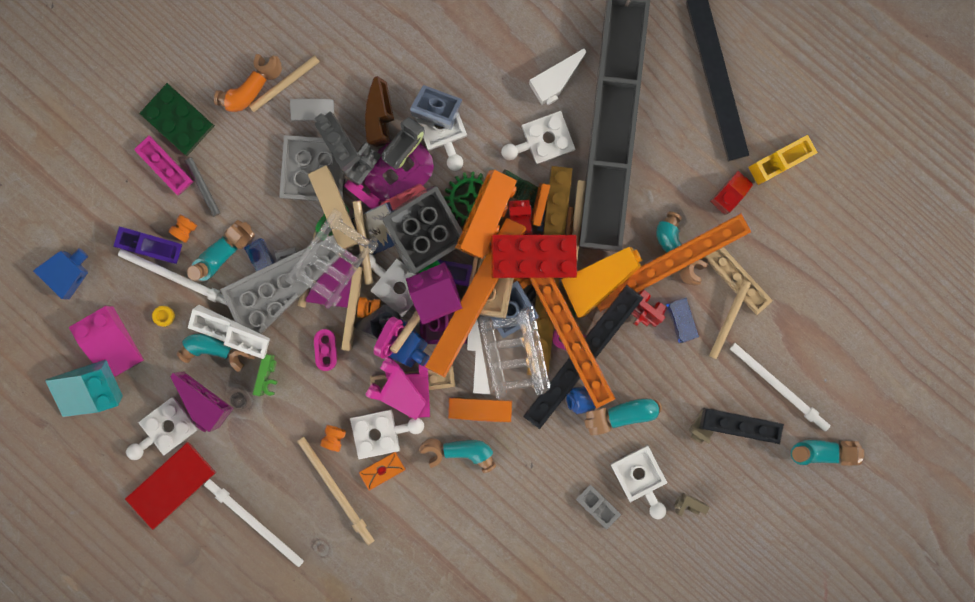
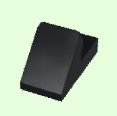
M383 305L356 323L354 328L368 337L378 340L386 322L391 317L400 319V315L389 306Z

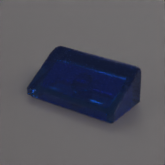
M259 238L244 247L256 272L275 263L263 238Z
M687 297L667 303L678 342L684 343L698 338V331Z

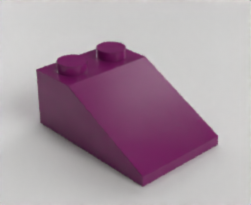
M184 371L172 373L170 376L191 419L196 422L195 426L203 432L219 429L234 408Z

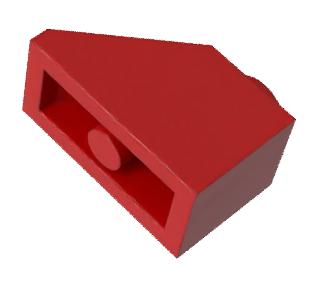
M738 170L710 202L724 215L729 214L754 184Z

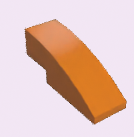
M449 397L448 418L511 422L512 400Z

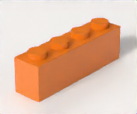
M497 170L488 171L455 246L456 249L481 259L488 255L491 249V235H496L499 231L500 226L498 223L508 210L507 202L509 198H512L516 192L515 184L517 180Z

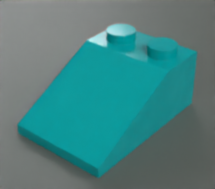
M107 360L99 361L45 380L63 417L98 413L117 407L123 397Z

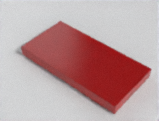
M187 442L127 496L125 500L147 525L154 530L216 472L196 449Z

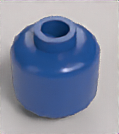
M585 386L574 387L567 394V406L574 413L583 414L595 410L596 407Z

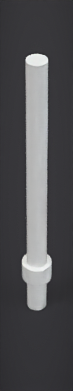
M120 249L119 257L201 293L215 303L218 301L227 305L221 291L205 287L131 252Z
M736 343L732 344L729 349L805 414V418L810 422L816 423L824 431L830 428L831 425L819 416L817 410L806 405Z
M210 479L204 484L207 489L216 495L215 498L220 503L224 502L297 567H300L304 560L229 496V492L224 488L218 487Z

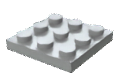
M284 135L279 198L319 201L308 174L327 165L343 199L345 174L342 172L343 170L323 138Z

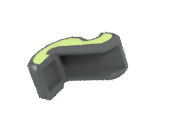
M410 117L405 118L400 123V132L382 153V160L395 170L400 169L405 164L407 157L418 147L425 134L424 127Z

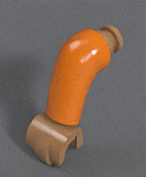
M256 54L254 67L257 71H253L239 88L229 89L227 92L217 90L214 95L215 105H222L228 112H239L247 108L259 94L265 82L276 79L282 72L279 57L271 56L269 62L264 65L265 60L263 57Z

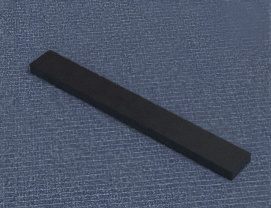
M687 0L686 5L727 160L729 162L748 157L749 151L709 1Z
M627 284L585 336V340L595 359L644 298ZM570 357L523 415L525 419L538 429H541L580 379Z

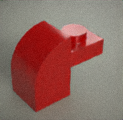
M529 200L508 201L509 219L526 227L523 235H531V205Z

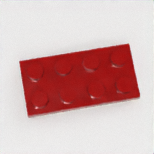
M491 235L492 278H577L576 235Z

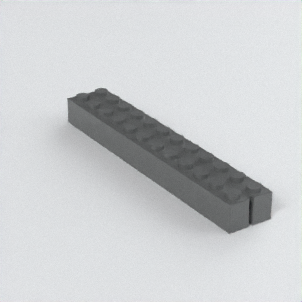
M606 0L579 248L610 252L622 250L650 0H630L628 7L625 6L627 0Z

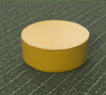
M159 306L154 309L152 319L156 325L166 327L173 323L175 314L170 307Z

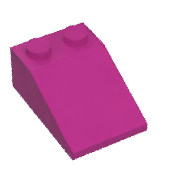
M104 306L69 327L78 345L91 362L96 363L107 360L114 377L144 361L113 306Z

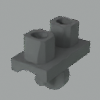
M366 142L357 151L361 159L346 171H342L357 185L363 182L381 157Z

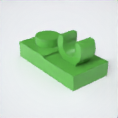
M266 353L265 358L261 360L253 395L263 396L264 393L269 396L275 395V392L268 389L270 383L275 385L278 383L274 379L268 380L270 373H273L276 367L275 355Z

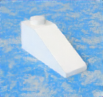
M585 49L580 50L530 79L529 85L541 105L545 103L550 105L558 100L557 96L560 95L585 57Z

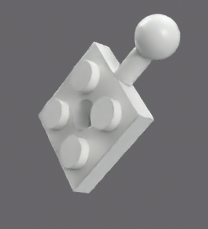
M559 111L523 124L521 127L527 142L516 146L506 144L502 148L501 154L504 159L510 161L514 160L518 153L530 149L535 164L538 165L573 152L576 149L562 112ZM551 133L554 136V141L552 143L544 142L543 134Z
M459 112L457 113L452 130L446 128L437 129L433 123L416 118L417 122L424 127L425 134L423 138L428 151L444 145L449 156L447 159L448 168L452 171L460 170L463 166V159L460 155L456 154L452 142L467 137V133Z
M369 253L371 270L381 277L370 291L403 317L414 304L409 294L406 278L416 274L410 273L406 266L398 259L385 271L376 263L375 256ZM360 257L359 263H360V266L362 267V261H361V257ZM403 282L406 285L405 292L397 294L394 291L395 283Z
M171 397L138 422L148 437L139 444L129 445L126 450L127 457L131 460L140 459L143 456L144 450L153 443L165 456L199 429L175 397ZM167 420H171L174 423V429L171 432L165 431L163 427L164 422Z
M392 409L350 418L358 459L400 451L397 434L409 431L412 434H419L424 429V423L420 418L416 420L412 418L408 424L395 426ZM371 429H378L380 431L381 437L379 440H373L370 437Z
M648 445L610 464L629 502L645 495L651 505L650 515L654 519H662L666 515V507L657 501L653 490L667 484V481ZM636 468L644 470V476L641 479L633 477V471Z

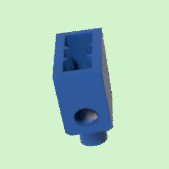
M80 248L72 255L68 252L60 251L33 272L61 299L69 300L88 274V271L81 265L88 258V255Z
M400 318V320H402L403 326L405 327L408 322ZM413 329L397 354L392 353L387 357L410 368L415 362L424 366L429 360V355L423 352L427 342Z

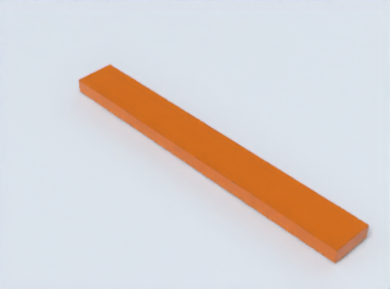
M742 213L641 266L597 306L599 311L607 309L626 284L636 292H639L751 233Z
M506 218L498 235H523L526 227ZM491 249L488 255L485 256L461 300L462 309L455 311L425 366L444 378L499 278H492Z
M529 278L596 409L615 400L616 398L554 278Z

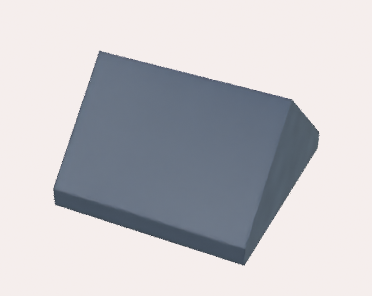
M423 85L411 106L410 112L416 118L452 130L462 99Z
M516 281L512 285L506 319L490 318L502 338H505L539 318V315L519 282Z

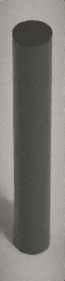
M193 158L186 159L185 163L212 216L219 215L220 211Z

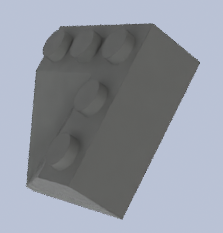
M437 186L428 187L381 218L399 256L408 271L413 274L456 249L455 246L462 233V229Z

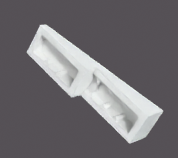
M201 305L192 309L188 325L189 329L225 341L224 345L261 359L265 358L270 338Z
M476 320L468 335L467 350L476 351L473 393L490 394L478 321Z

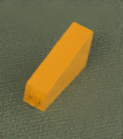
M627 247L577 271V278L561 279L578 318L588 315L641 268L639 262L642 259L637 249L633 250L632 247Z

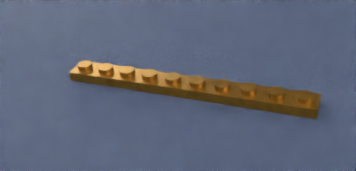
M551 166L550 189L546 203L543 235H565L573 168ZM554 278L557 286L559 287L560 278ZM536 292L534 309L539 318L532 322L526 374L548 377L554 326Z

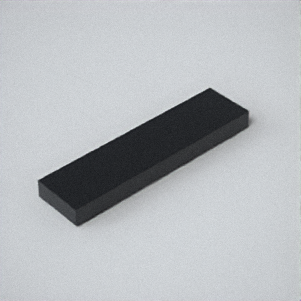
M703 408L699 428L780 444L784 424Z

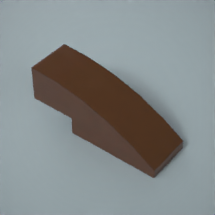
M376 76L373 78L368 94L365 131L367 143L379 147L391 143L387 123L394 121L387 82Z

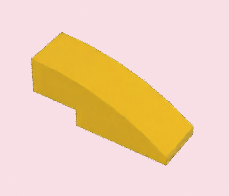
M806 135L748 168L757 185H760L818 152L809 136Z

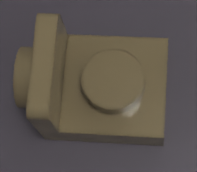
M701 409L688 431L693 433L691 438L702 444L705 441L709 444L711 441L710 437L714 431L699 428L703 412Z
M683 493L682 497L679 496L674 504L675 512L679 516L683 515L686 506H688L687 509L697 515L700 512L706 515L710 508L706 503L686 493Z

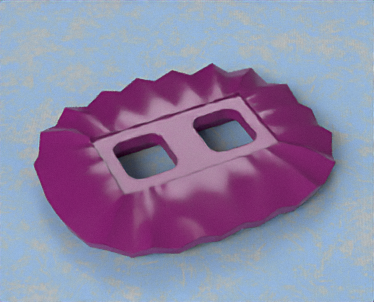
M390 143L378 150L377 153L381 157L365 177V184L380 201L383 202L418 184L423 186L429 180L434 164L432 156L421 143L409 155L410 159L414 162V166L408 171H404L402 167L395 170L382 160V153ZM389 169H392L398 175V180L391 185L383 178V174Z

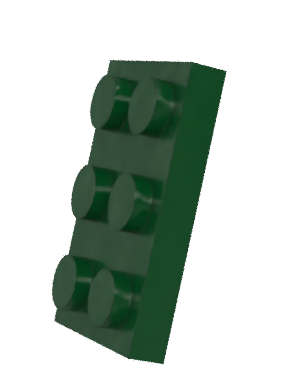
M168 83L163 86L139 113L186 156L193 151L215 126Z

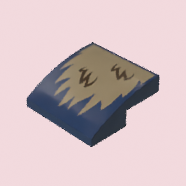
M390 202L363 213L368 250L373 255L394 246L381 219L393 211ZM354 217V218H352L351 220H352V223H353V225H354V227H355V229H356V231H357L356 222H355V217Z

